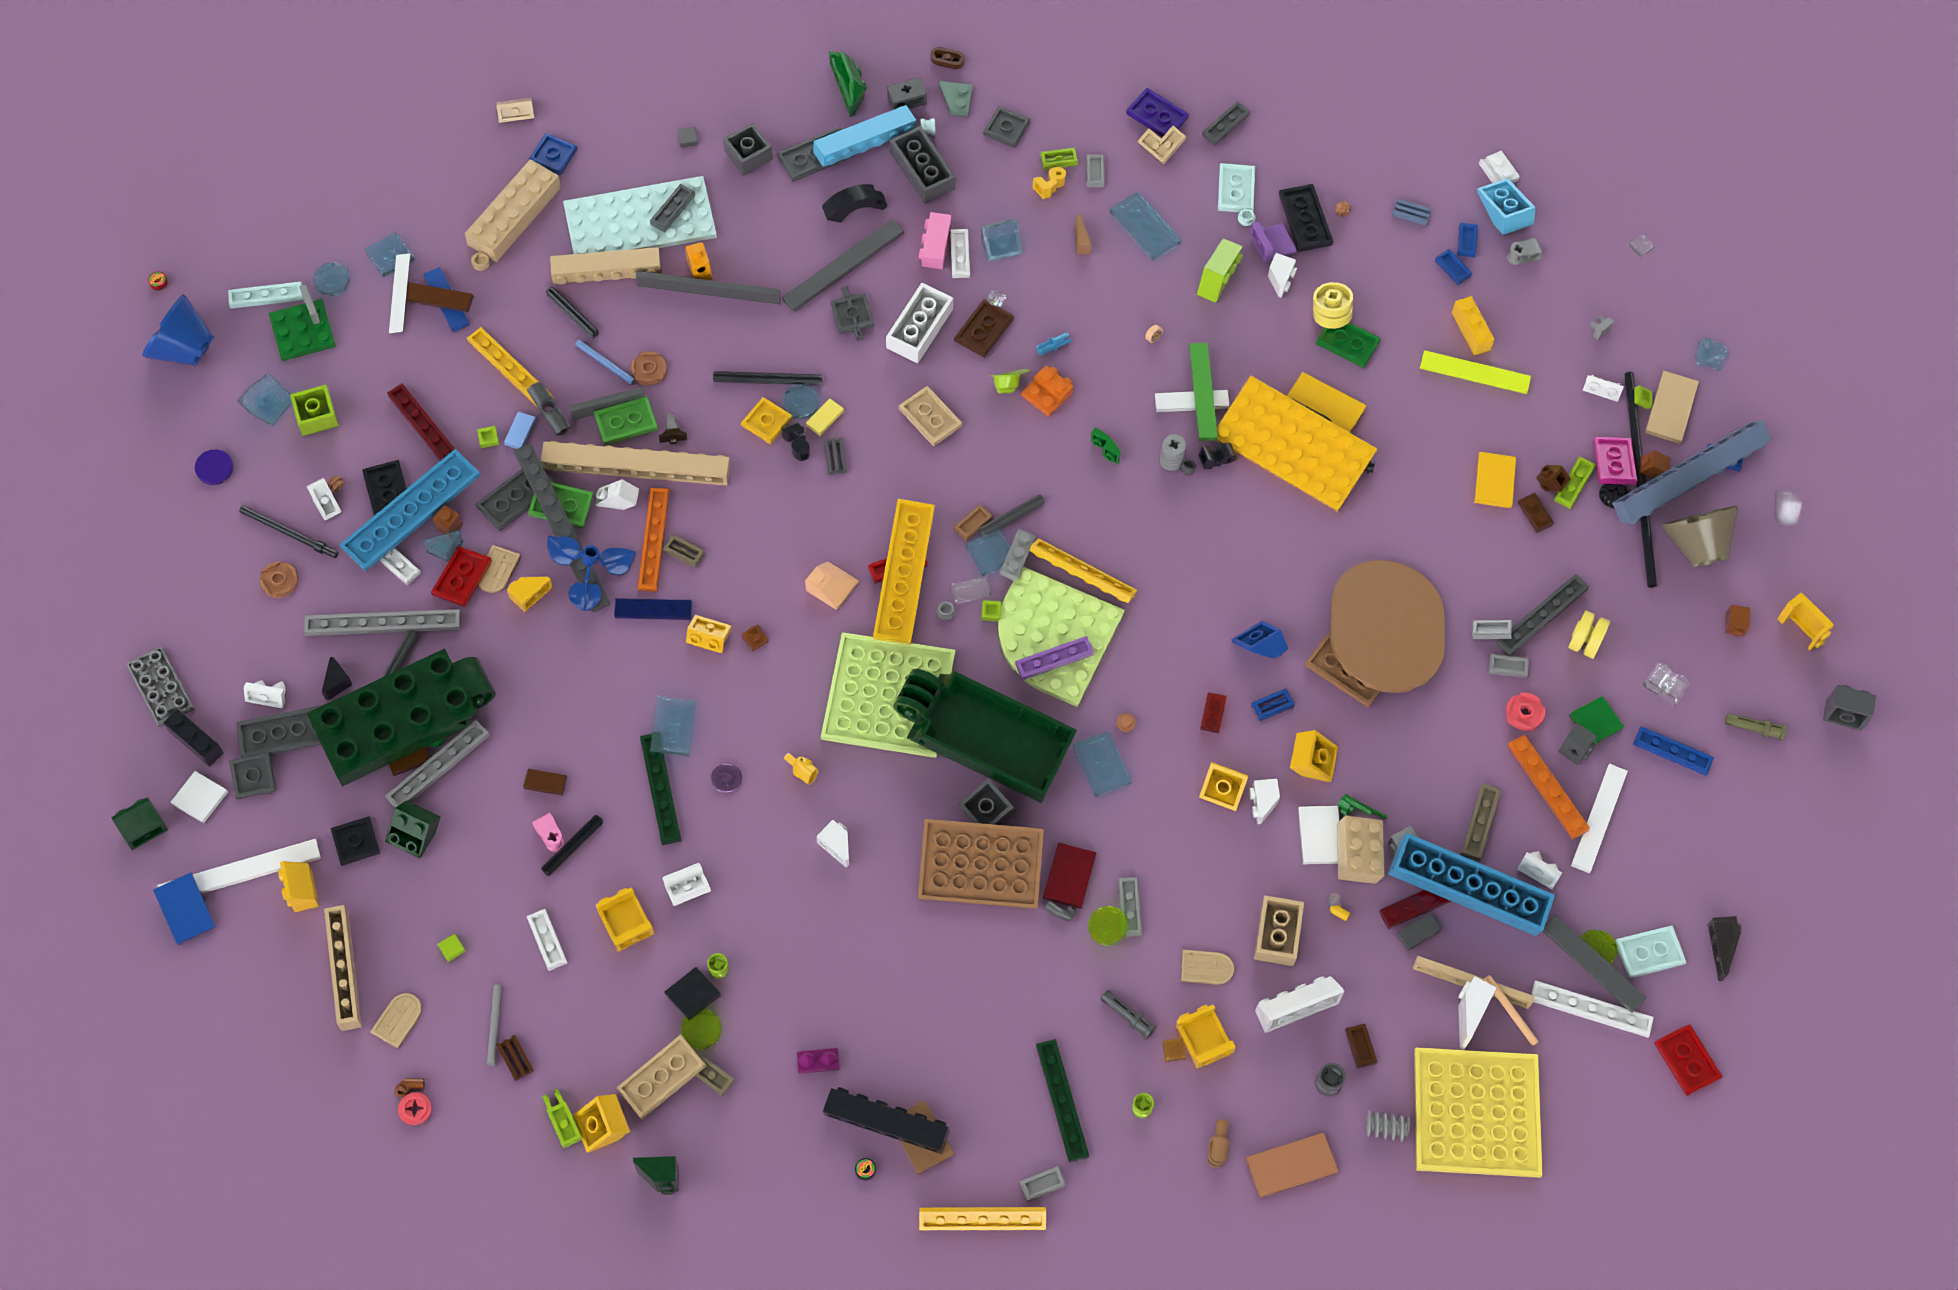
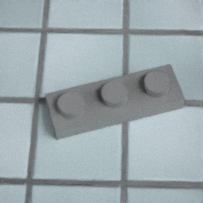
M1018 529L1000 570V575L1017 581L1036 536Z

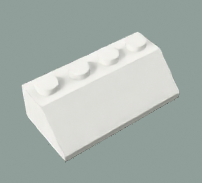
M1324 976L1319 977L1310 985L1302 984L1297 986L1295 991L1289 993L1284 991L1272 1000L1269 998L1261 1000L1255 1012L1264 1032L1267 1033L1339 1004L1344 993L1343 988L1331 976L1328 978Z

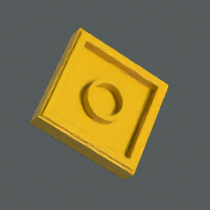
M762 397L741 422V426L771 445L782 432V429L793 419V415Z

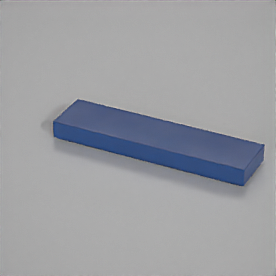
M440 267L423 274L428 286L452 290ZM440 308L452 332L469 326L463 311Z
M1640 726L1633 745L1705 776L1708 774L1714 758Z

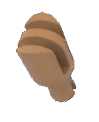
M1223 1119L1216 1121L1215 1136L1210 1138L1208 1163L1213 1168L1222 1166L1228 1159L1230 1141L1227 1139L1229 1122Z

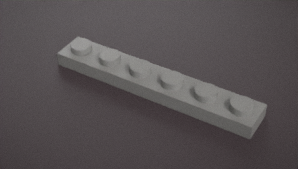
M475 720L385 796L386 799L395 808L406 800L412 802L490 736L489 732Z

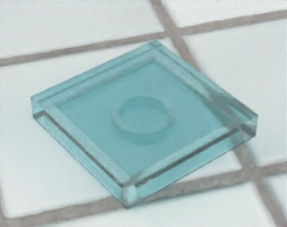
M396 232L364 249L383 277L395 271L396 255L410 253L409 263L415 261L413 255Z
M999 529L966 544L969 554L983 577L1002 568L1010 549Z

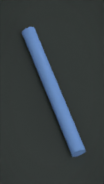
M577 340L575 346L630 385L635 382L632 376L581 340Z

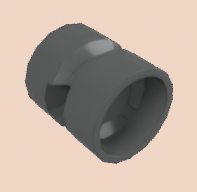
M1336 1063L1325 1064L1320 1069L1315 1080L1317 1091L1324 1096L1331 1097L1336 1095L1341 1090L1346 1079L1344 1069Z

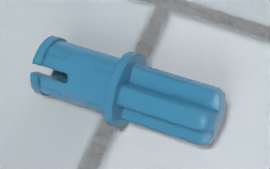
M1065 332L1055 338L1050 337L1048 341L1036 346V352L1041 356L1052 350L1057 351L1059 347L1071 343V338L1067 339L1070 335Z

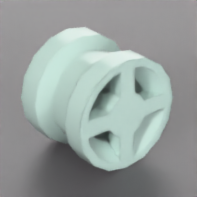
M935 118L930 120L920 119L921 127L925 133L935 136Z

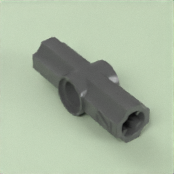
M541 382L532 384L527 389V392L540 410L541 416L546 419L556 436L566 433L571 426L557 407V402L551 398ZM550 406L553 410L546 411L544 408Z

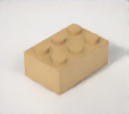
M1345 815L1337 823L1338 879L1376 884L1384 877L1383 820Z
M1264 895L1261 904L1254 960L1294 967L1297 959L1304 902Z

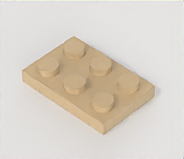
M928 386L899 405V410L933 447L962 427V422Z

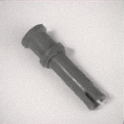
M1107 990L1102 995L1100 1000L1127 1020L1130 1028H1135L1144 1036L1145 1040L1154 1033L1157 1025L1151 1024L1144 1018L1142 1013H1136L1111 993L1110 990Z

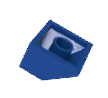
M1263 621L1231 639L1232 643L1250 652L1269 658L1280 657L1283 652L1288 650L1282 631Z

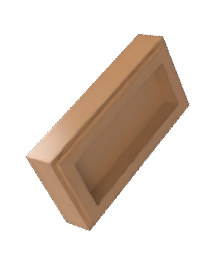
M980 504L953 527V530L967 542L979 532L981 526L993 520V515Z

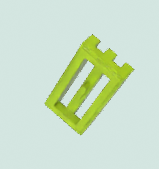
M1075 147L1040 152L1043 170L1078 165Z

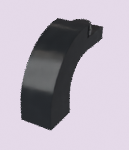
M861 184L848 187L834 194L822 205L828 221L841 223L851 212L857 209L870 207L884 210L888 205L881 191H876L871 184Z

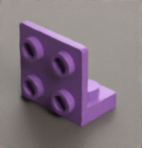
M1259 221L1252 223L1250 236L1264 263L1272 261L1276 253L1284 256L1296 253V248L1283 223L1267 228L1261 227Z

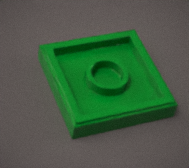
M1603 696L1578 708L1569 715L1575 724L1579 723L1597 736L1594 744L1624 728V725Z

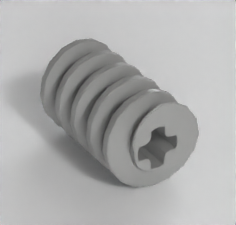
M1170 434L1163 441L1160 465L1165 470L1174 471L1181 467L1186 448V442L1182 436Z
M1370 1110L1367 1111L1365 1122L1367 1137H1370L1372 1131L1375 1133V1138H1378L1380 1133H1383L1385 1140L1391 1134L1392 1141L1395 1140L1397 1135L1400 1138V1142H1403L1404 1138L1408 1136L1410 1128L1409 1116L1404 1121L1402 1115L1395 1119V1115L1390 1114L1387 1119L1385 1112L1379 1118L1377 1111H1374L1372 1116Z

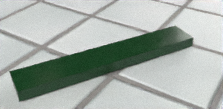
M657 732L640 736L662 845L681 842L660 734Z
M1053 1039L1037 1043V1052L1068 1161L1070 1163L1089 1158L1057 1041Z

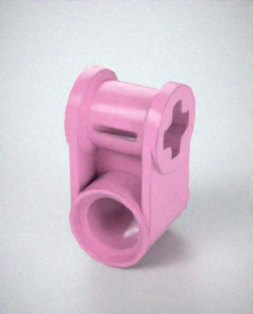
M550 812L532 822L536 832L542 838L549 851L556 853L564 846L562 834Z

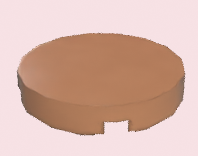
M652 351L638 354V357L632 360L630 367L635 381L647 386L656 385L666 377L668 370L664 357Z
M281 561L268 564L263 568L259 577L262 590L273 598H282L290 595L296 589L299 580L296 569L287 562L282 563Z

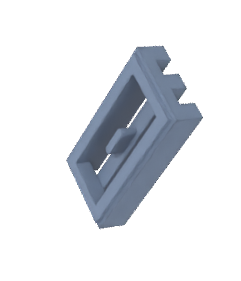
M1397 198L1392 216L1426 226L1431 208Z

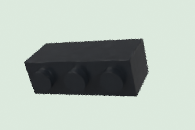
M178 709L163 722L167 730L209 767L224 754L217 742Z

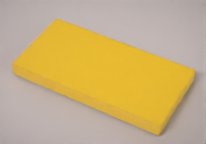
M1304 372L1301 373L1287 397L1295 399L1328 417L1332 423L1350 433L1367 406Z

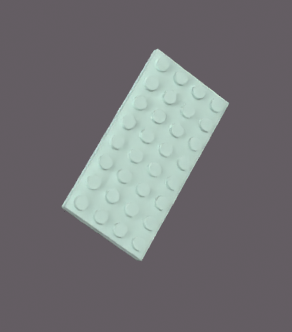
M703 176L563 201L574 254L656 247L664 248L717 238ZM682 184L695 191V196L664 233L650 225V220L675 189Z

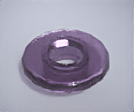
M721 764L711 774L712 785L720 792H732L741 784V771L733 764ZM723 774L732 775L729 781L721 780Z

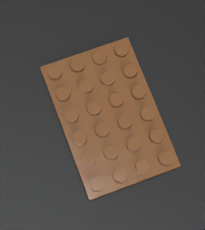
M924 819L918 899L1038 909L1044 829Z

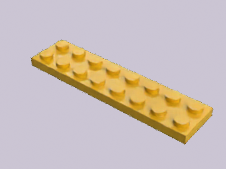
M903 499L897 500L873 639L911 645L935 505Z

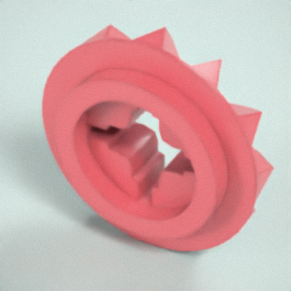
M419 1092L407 1094L402 1098L398 1106V1114L401 1120L413 1126L420 1123L423 1124L427 1118H430L432 1110L429 1098ZM416 1101L418 1108H421V1110H418L414 1116L413 1112L409 1110L414 1108Z

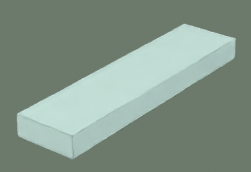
M302 282L228 290L229 307L232 309L303 300V295L299 286L302 285Z

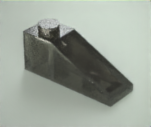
M1736 916L1715 917L1707 924L1718 981H1723L1729 973L1741 934V925L1737 922Z

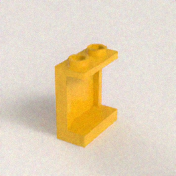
M1802 592L1787 603L1777 618L1781 624H1784L1791 618L1813 640L1807 648L1809 651L1815 647L1819 649L1832 634L1830 630L1834 626Z
M632 887L621 889L616 895L610 898L605 897L595 905L618 952L654 935L653 927L644 914Z
M1207 1004L1197 1009V1012L1192 1014L1188 1012L1178 1018L1176 1028L1197 1069L1234 1053L1236 1046L1232 1040L1229 1041L1215 1013L1214 1004L1210 1006Z

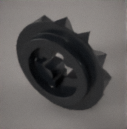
M1604 484L1599 491V497L1604 505L1614 508L1612 502L1629 492L1626 490V486L1621 484ZM1617 490V496L1612 499L1613 491Z

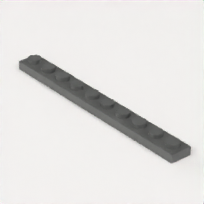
M529 443L513 450L555 537H570L578 542L580 551H584L532 444ZM582 557L578 560L573 559L570 567L577 581L585 584L587 566L582 562ZM591 566L588 584L598 585L601 591L599 603L591 609L592 612H595L610 605V601Z

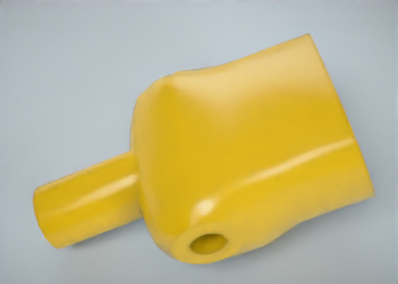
M790 753L785 755L784 759L793 766V774L808 785L814 782L819 770L812 764L811 760L804 757H797L796 759Z

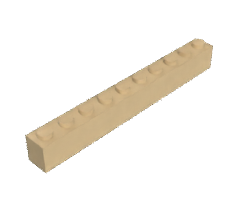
M543 442L540 460L543 469L548 471L727 486L730 472V459L724 455L711 456L704 453L689 454L687 452L675 453L667 450H639L630 447L616 448L610 445L605 447L594 444L580 445L573 442Z

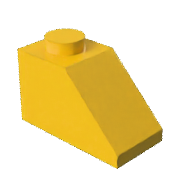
M520 577L509 585L507 592L509 598L526 612L553 586L549 577Z

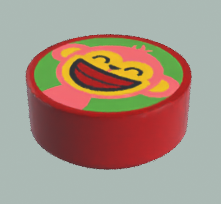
M153 272L148 277V283L154 290H162L167 286L168 280L162 272Z

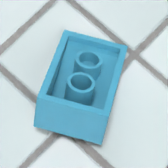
M1508 178L1477 188V193L1494 226L1503 235L1534 224L1536 207Z

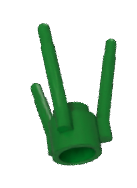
M1345 794L1337 805L1341 808L1339 813L1343 816H1349L1348 812L1352 814L1358 808L1369 815L1373 813L1383 819L1387 818L1386 815L1357 801L1348 794Z

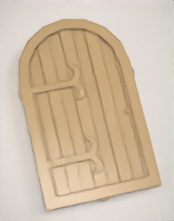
M492 545L487 555L492 559V562L479 583L481 590L487 593H496L504 589L521 557L518 553Z
M1192 950L1182 951L1181 982L1220 985L1225 984L1232 978L1234 964L1225 954Z
M409 993L396 996L389 1003L370 1033L399 1048L420 1017L422 1006L419 999Z

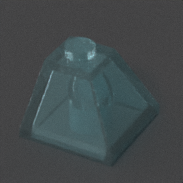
M269 373L248 387L237 400L251 415L270 426L274 425L292 403L290 393Z

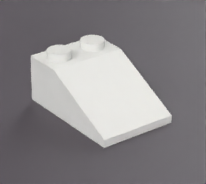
M1475 976L1471 982H1466L1458 996L1461 999L1458 1005L1460 1050H1465L1496 990V987Z

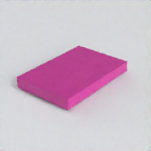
M1594 437L1593 445L1598 482L1601 484L1636 485L1637 476L1631 438Z

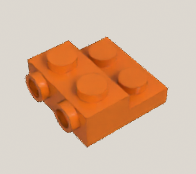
M1046 365L1034 376V381L1022 391L1021 396L1049 417L1073 394L1074 386L1069 378H1062L1055 367L1052 366L1050 368Z

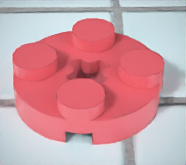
M1527 692L1511 697L1505 709L1508 724L1519 730L1534 731L1540 726L1545 717V707L1540 703L1541 700L1536 695ZM1527 708L1530 715H1524L1520 710Z

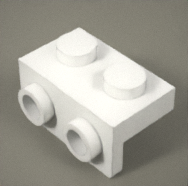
M700 863L662 878L673 906L711 891Z

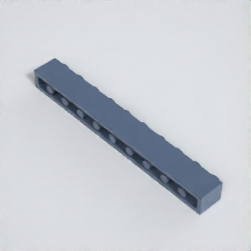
M1751 421L1612 502L1620 523H1629L1631 525L1639 522V518L1642 516H1648L1654 512V509L1666 506L1668 501L1681 497L1683 492L1695 489L1698 483L1710 480V476L1722 473L1724 468L1737 464L1739 459L1747 458L1752 455L1751 452L1763 449L1765 444L1772 441L1765 422Z

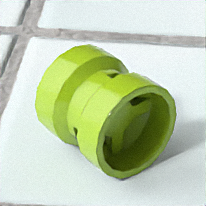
M715 953L709 957L707 963L710 975L716 979L724 978L729 972L727 958L720 953Z
M1140 1093L1134 1098L1132 1111L1135 1116L1146 1118L1152 1113L1154 1106L1152 1096L1147 1093Z

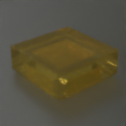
M1183 1038L1162 1041L1165 1062L1186 1059Z

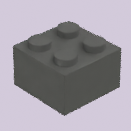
M754 123L723 138L725 153L742 175L773 160L772 146Z
M1837 685L1826 700L1822 721L1861 731L1873 716L1876 695L1870 694L1868 691L1852 689L1847 685Z
M986 779L958 804L974 823L1001 825L1016 812L1011 803L989 779Z

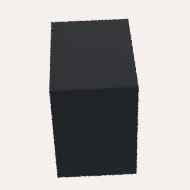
M334 657L329 659L322 688L325 700L332 699L352 685L349 676Z

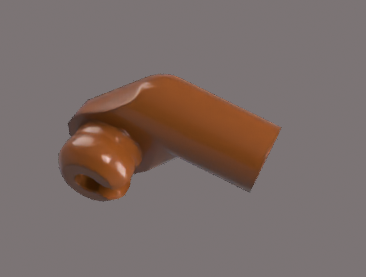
M404 1078L395 1087V1095L397 1097H404L412 1089H424L425 1079Z

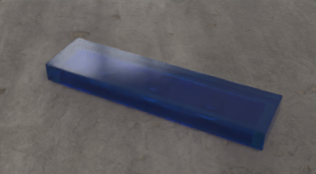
M616 598L614 617L626 619L691 620L692 600Z

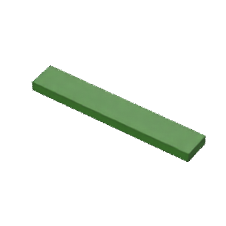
M1189 343L1199 441L1217 440L1218 435L1208 343Z

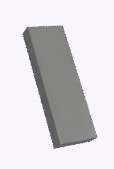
M1138 877L1118 878L1121 936H1142Z

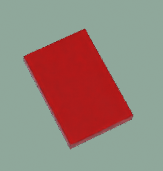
M458 546L433 587L431 594L466 607L489 568L492 559Z
M1690 1024L1654 1042L1686 1096L1723 1078Z

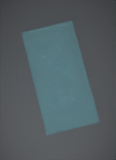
M1139 192L1110 208V213L1152 260L1157 259L1181 244V239Z

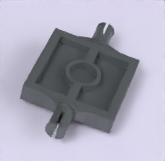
M843 286L841 288L843 297L830 301L839 335L854 332L856 340L859 341L860 337L861 341L864 339L861 330L874 327V320L865 293L850 295L849 287L845 286L844 288Z

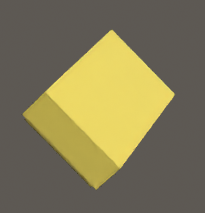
M829 399L806 422V426L821 436L844 412V408Z

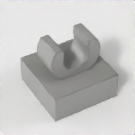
M1599 315L1597 322L1600 324L1591 321L1590 327L1595 330L1594 338L1599 340L1611 331L1614 324L1612 318L1608 317L1605 320Z

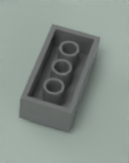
M921 126L890 140L891 155L924 204L955 190L956 177Z

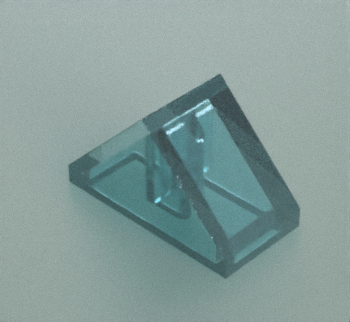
M460 530L423 541L428 554L446 562H449L457 547H461L463 543Z

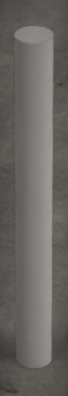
M498 984L493 985L487 1055L488 1066H494L496 1059L502 988Z

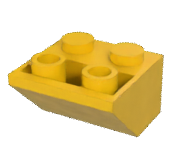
M280 862L281 869L278 870L280 881H283L285 887L281 888L288 907L291 906L295 912L319 907L310 865L301 862Z

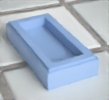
M518 412L504 441L505 446L515 449L524 446L536 418Z

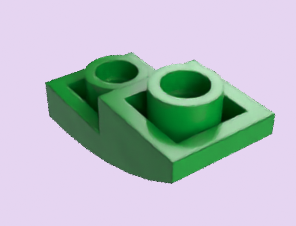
M1095 427L1091 433V442L1095 446L1103 448L1102 456L1106 460L1119 464L1121 457L1119 448L1107 434Z

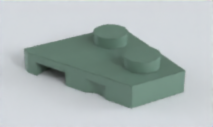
M939 81V88L942 90L946 104H948L950 114L968 117L972 85Z

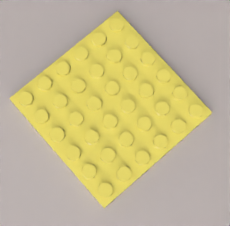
M1415 1047L1416 1171L1541 1178L1542 1151L1538 1054Z

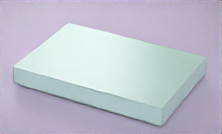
M1220 163L1218 211L1241 212L1244 209L1254 210L1255 166Z
M1673 925L1615 940L1628 979L1687 963Z

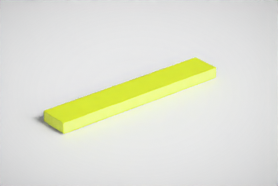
M1425 350L1420 369L1527 394L1531 379L1529 375Z

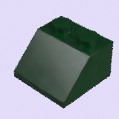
M676 1156L633 1158L637 1173L657 1192H661L662 1195H672L674 1192L679 1191V1166Z

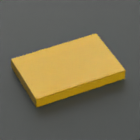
M1479 452L1474 503L1506 508L1512 507L1516 457Z

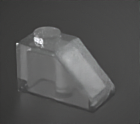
M1776 490L1775 518L1782 525L1797 524L1802 503L1795 492Z

